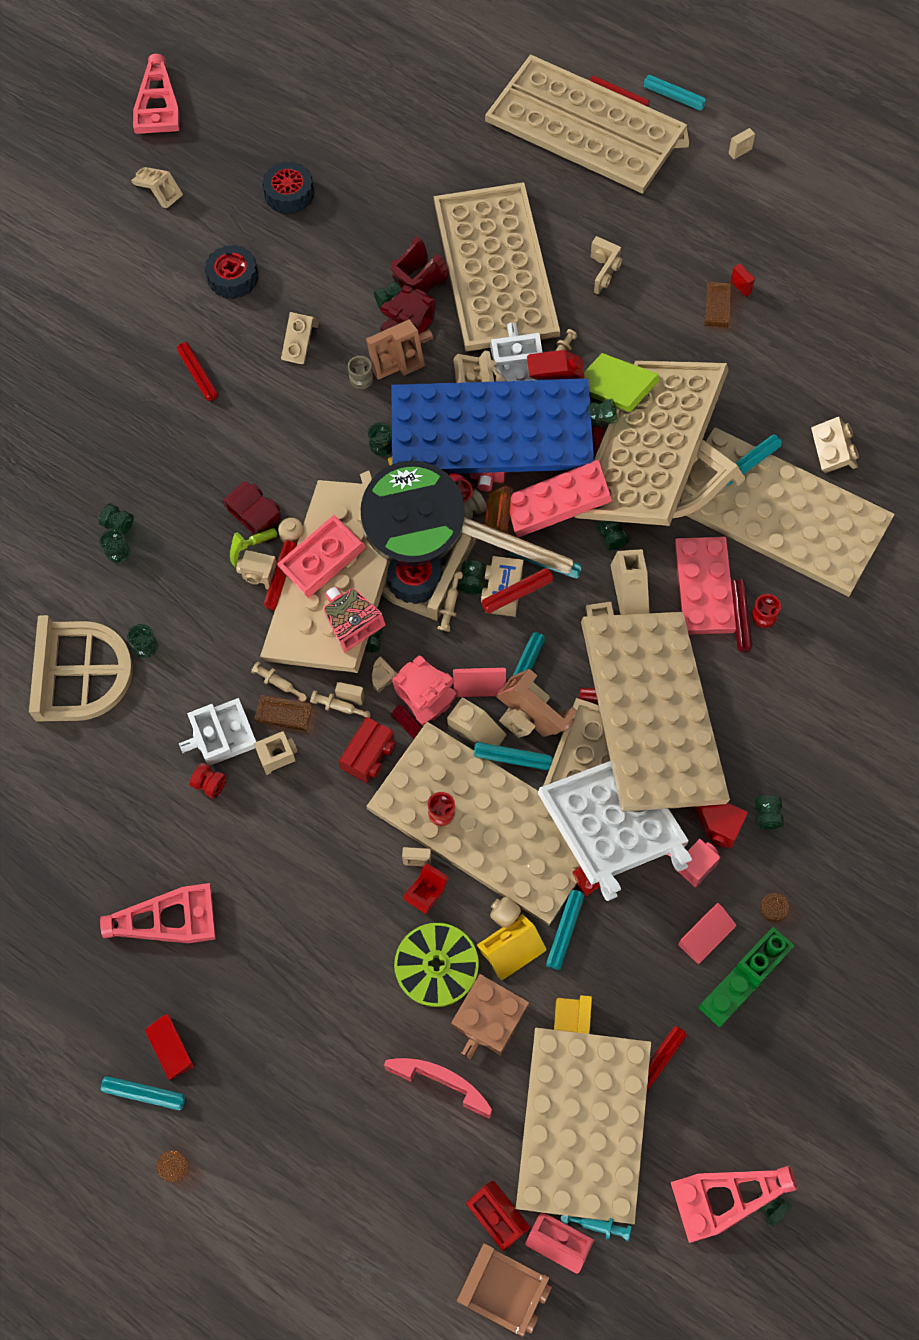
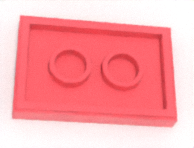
M333 515L278 562L277 566L309 598L363 552L366 546Z

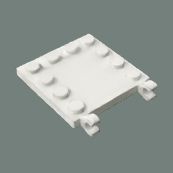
M611 761L539 788L538 795L591 885L597 882L600 883L601 892L606 901L616 898V892L621 890L619 883L613 877L614 875L670 853L672 864L678 872L688 868L686 863L692 861L690 854L684 848L688 843V839L668 808L621 811Z

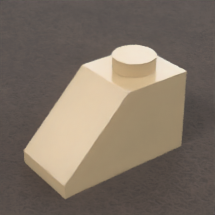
M463 697L447 717L448 730L474 746L477 742L500 746L507 736L484 710Z

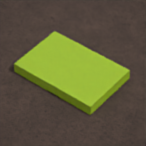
M603 353L584 372V379L589 381V396L591 398L630 413L660 381L658 373Z

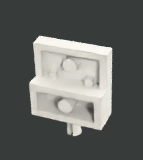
M517 323L507 324L509 337L491 339L492 360L497 363L495 367L500 374L505 376L507 381L535 380L529 377L527 356L529 354L542 353L540 334L534 333L518 336Z
M239 698L216 707L210 704L187 713L193 727L194 738L179 743L182 753L198 747L203 753L207 765L211 766L255 748L254 743L256 740Z

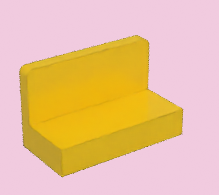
M523 914L511 926L502 927L477 944L481 954L491 963L500 980L506 979L546 951V947L534 924Z
M580 995L579 1000L557 998L554 1030L589 1034L592 996Z

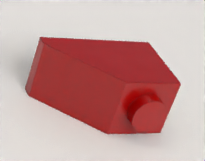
M566 350L534 353L527 356L529 377L535 380L585 378L582 357Z
M729 803L694 806L706 837L711 839V842L716 846L732 848L748 812Z

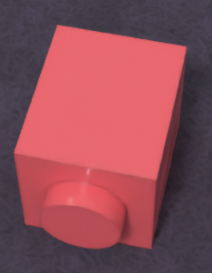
M701 839L688 850L692 861L686 863L688 868L678 872L695 888L718 865L720 860L717 849L709 842L704 843Z

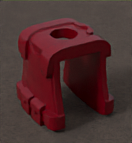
M416 236L411 241L412 244L398 260L395 259L391 263L392 277L401 290L405 285H408L413 290L419 289L427 294L438 283L443 284L448 279L449 270L447 263L437 253L413 280L409 277L428 262L425 244Z
M405 285L396 297L389 302H385L380 307V312L390 318L380 327L381 332L409 319L418 330V334L425 332L433 323L435 317V299L419 289L413 290L412 287Z

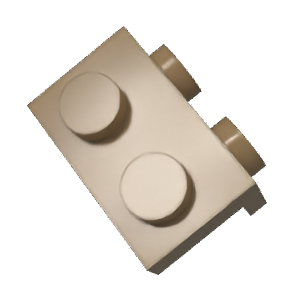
M484 351L479 358L457 354L453 359L456 383L495 382L493 371L488 365L491 360L490 351Z
M836 417L811 427L821 469L825 474L846 465H850L852 469L858 468L856 459L859 458L856 446L852 445L850 439L853 437V431L849 423L845 424L840 417Z

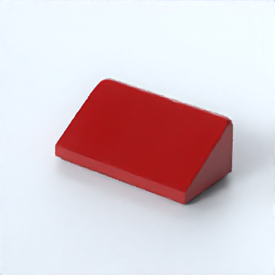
M168 1013L145 1029L169 1081L195 1067Z
M495 1181L486 1184L465 1203L503 1252L530 1229L529 1224Z

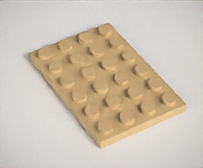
M535 1028L516 1209L609 1221L612 1218L614 1219L613 1222L635 1224L651 1042Z

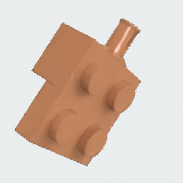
M409 319L366 338L374 375L377 379L384 378L399 370L405 376L424 367L425 363L421 344L433 339L431 331L428 329L418 334V330Z
M479 974L451 1022L453 1029L469 1039L460 1054L464 1057L467 1054V1059L471 1060L480 1045L501 1056L529 1006V1002Z

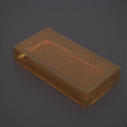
M707 282L704 326L728 328L731 284Z
M507 485L489 493L485 520L486 526L507 533L513 490Z
M260 695L254 719L258 723L307 731L312 704Z

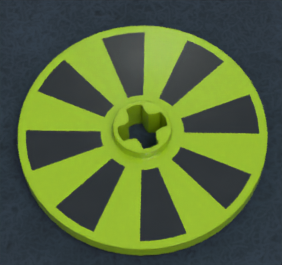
M429 923L414 929L402 940L395 955L394 967L397 981L409 998L424 1006L444 1007L458 1002L468 994L476 981L479 961L474 944L463 931L445 923ZM434 958H439L440 963H445V965L440 966V971H434V968L429 966V964L434 962Z

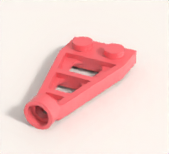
M152 54L148 58V65L133 109V129L135 134L180 131V113L166 71V58L161 54ZM163 80L164 88L150 89L151 81ZM164 98L167 104L166 108L146 109L149 99Z
M206 883L181 887L111 915L101 916L100 927L102 937L104 939L120 936L180 943L215 940L216 933L211 885ZM175 904L183 905L185 924L183 927L170 928L162 925L161 913L165 908ZM148 911L154 913L153 928H134L133 918L135 915ZM116 921L118 922V927H117V929L115 928V922H116Z
M785 1166L775 1171L703 1173L671 1182L689 1243L721 1234L784 1193L798 1189L795 1175L790 1166ZM777 1177L779 1179L781 1187L777 1184ZM753 1180L760 1182L763 1192L762 1196L749 1203H744L738 1185L742 1182ZM712 1187L729 1188L735 1201L732 1209L720 1216L713 1214L707 1195L708 1190Z

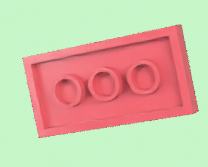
M599 460L505 496L514 532L518 538L613 501Z
M726 537L675 539L681 612L684 614L688 634L735 633L736 623Z

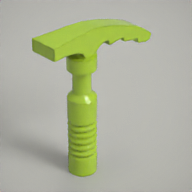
M274 528L249 537L248 540H244L238 532L234 533L230 550L231 564L237 568L240 551L247 549L250 545L255 546L276 538V530Z

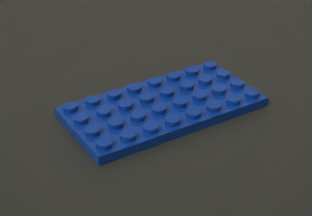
M588 379L391 385L392 464L403 461H422L435 465L447 474L573 470L594 461Z

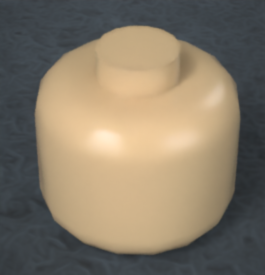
M286 518L281 521L278 528L281 541L284 543L286 540L298 543L299 537L303 533L302 523L298 519Z
M504 897L501 900L497 898L491 905L493 910L490 916L499 926L506 928L511 926L521 913V907L509 897Z

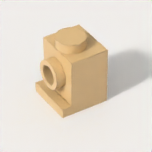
M246 550L243 559L240 558L238 560L236 572L242 574L243 579L251 584L263 583L265 588L269 589L277 565L275 556Z
M284 731L254 743L266 775L271 774L273 770L295 762L293 754L298 752L292 738H286ZM276 752H282L281 754L274 756Z

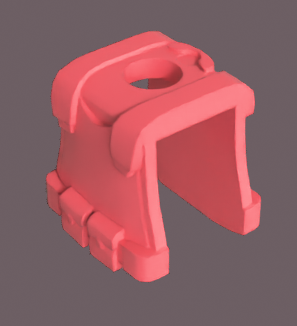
M422 656L416 657L413 663H407L392 678L397 695L410 707L416 720L422 726L426 722H434L441 716L442 712L444 713L451 706V703L457 697V693L450 688L454 683V679L448 673L445 674L431 666Z

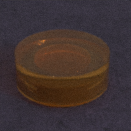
M779 893L767 894L760 904L762 916L770 922L783 920L789 911L787 899Z
M167 1151L157 1161V1173L165 1181H179L186 1174L187 1161L179 1152Z

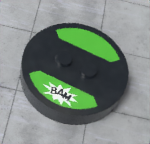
M403 461L392 464L381 470L365 489L361 501V524L364 535L371 547L390 562L403 566H422L437 561L453 548L462 531L465 511L461 492L454 480L435 465L422 461Z

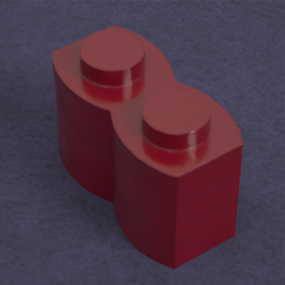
M243 481L223 499L225 509L253 535L271 529L281 520L280 507L274 500L264 498L261 489L256 484L250 485L248 482Z

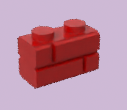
M366 717L339 759L340 768L365 783H368L371 777L376 778L381 771L382 763L380 762L385 754L389 756L395 748L394 732Z

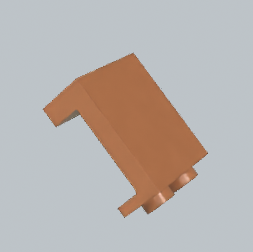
M531 669L511 676L496 696L511 710L516 709L517 711L525 712L531 718L530 722L535 725L534 729L543 737L552 734L556 735L561 731L566 732L575 721L573 719L577 712L575 708L572 707L557 713L528 688L538 676Z
M483 1243L457 1302L523 1337L525 1331L532 1333L539 1317L534 1314L538 1302L545 1304L552 1287L547 1285L549 1277L541 1275Z

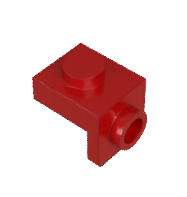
M426 863L418 879L406 891L403 900L427 914L442 896L449 879L448 876Z

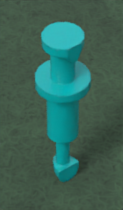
M561 1216V1222L564 1224H568V1221L579 1223L585 1229L606 1234V1239H610L611 1234L622 1236L625 1238V1241H629L631 1237L632 1226L628 1225V1228L613 1225L614 1219L612 1218L607 1222L598 1219Z

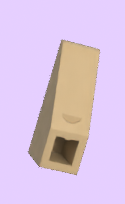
M643 550L617 551L611 563V570L620 614H649L648 576Z

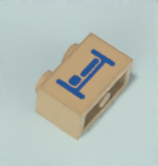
M493 556L492 564L486 566L485 580H489L488 588H483L481 603L483 599L522 580L523 560ZM519 599L491 614L516 617Z

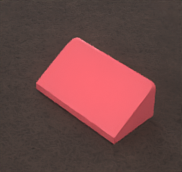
M506 668L454 669L453 684L457 697L497 696L506 684Z
M717 903L679 941L678 946L699 965L737 925L725 909Z
M540 1212L525 1245L578 1274L587 1258L594 1239L554 1217Z

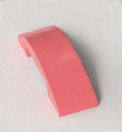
M395 1058L385 1061L384 1067L386 1071L412 1082L415 1073L418 1072L465 1094L463 1107L490 1119L492 1109L484 1097L469 1082L447 1068L418 1059Z

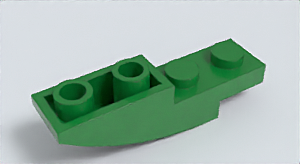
M772 927L698 1008L720 1028L760 986L795 945L776 928Z

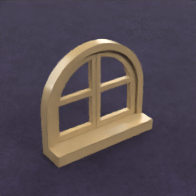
M703 439L694 463L700 459L717 474L698 492L685 484L684 490L692 495V497L678 502L673 518L683 517L699 510L712 500L730 481L739 486L745 480L741 470L734 462Z
M462 532L460 533L445 566L441 565L443 575L432 597L427 602L413 604L397 599L389 589L387 578L382 595L390 602L402 608L438 621L441 614L439 610H443L448 590L452 588L453 576L456 572L462 571L477 538Z
M48 615L38 616L29 713L36 722L88 720L98 717L116 706L126 694L133 674L131 654L123 639L114 630L99 623L87 621L52 622ZM87 636L84 665L57 666L59 637ZM93 637L111 646L117 655L118 665H91ZM117 675L111 689L100 699L88 704L90 676ZM56 676H83L80 706H53Z

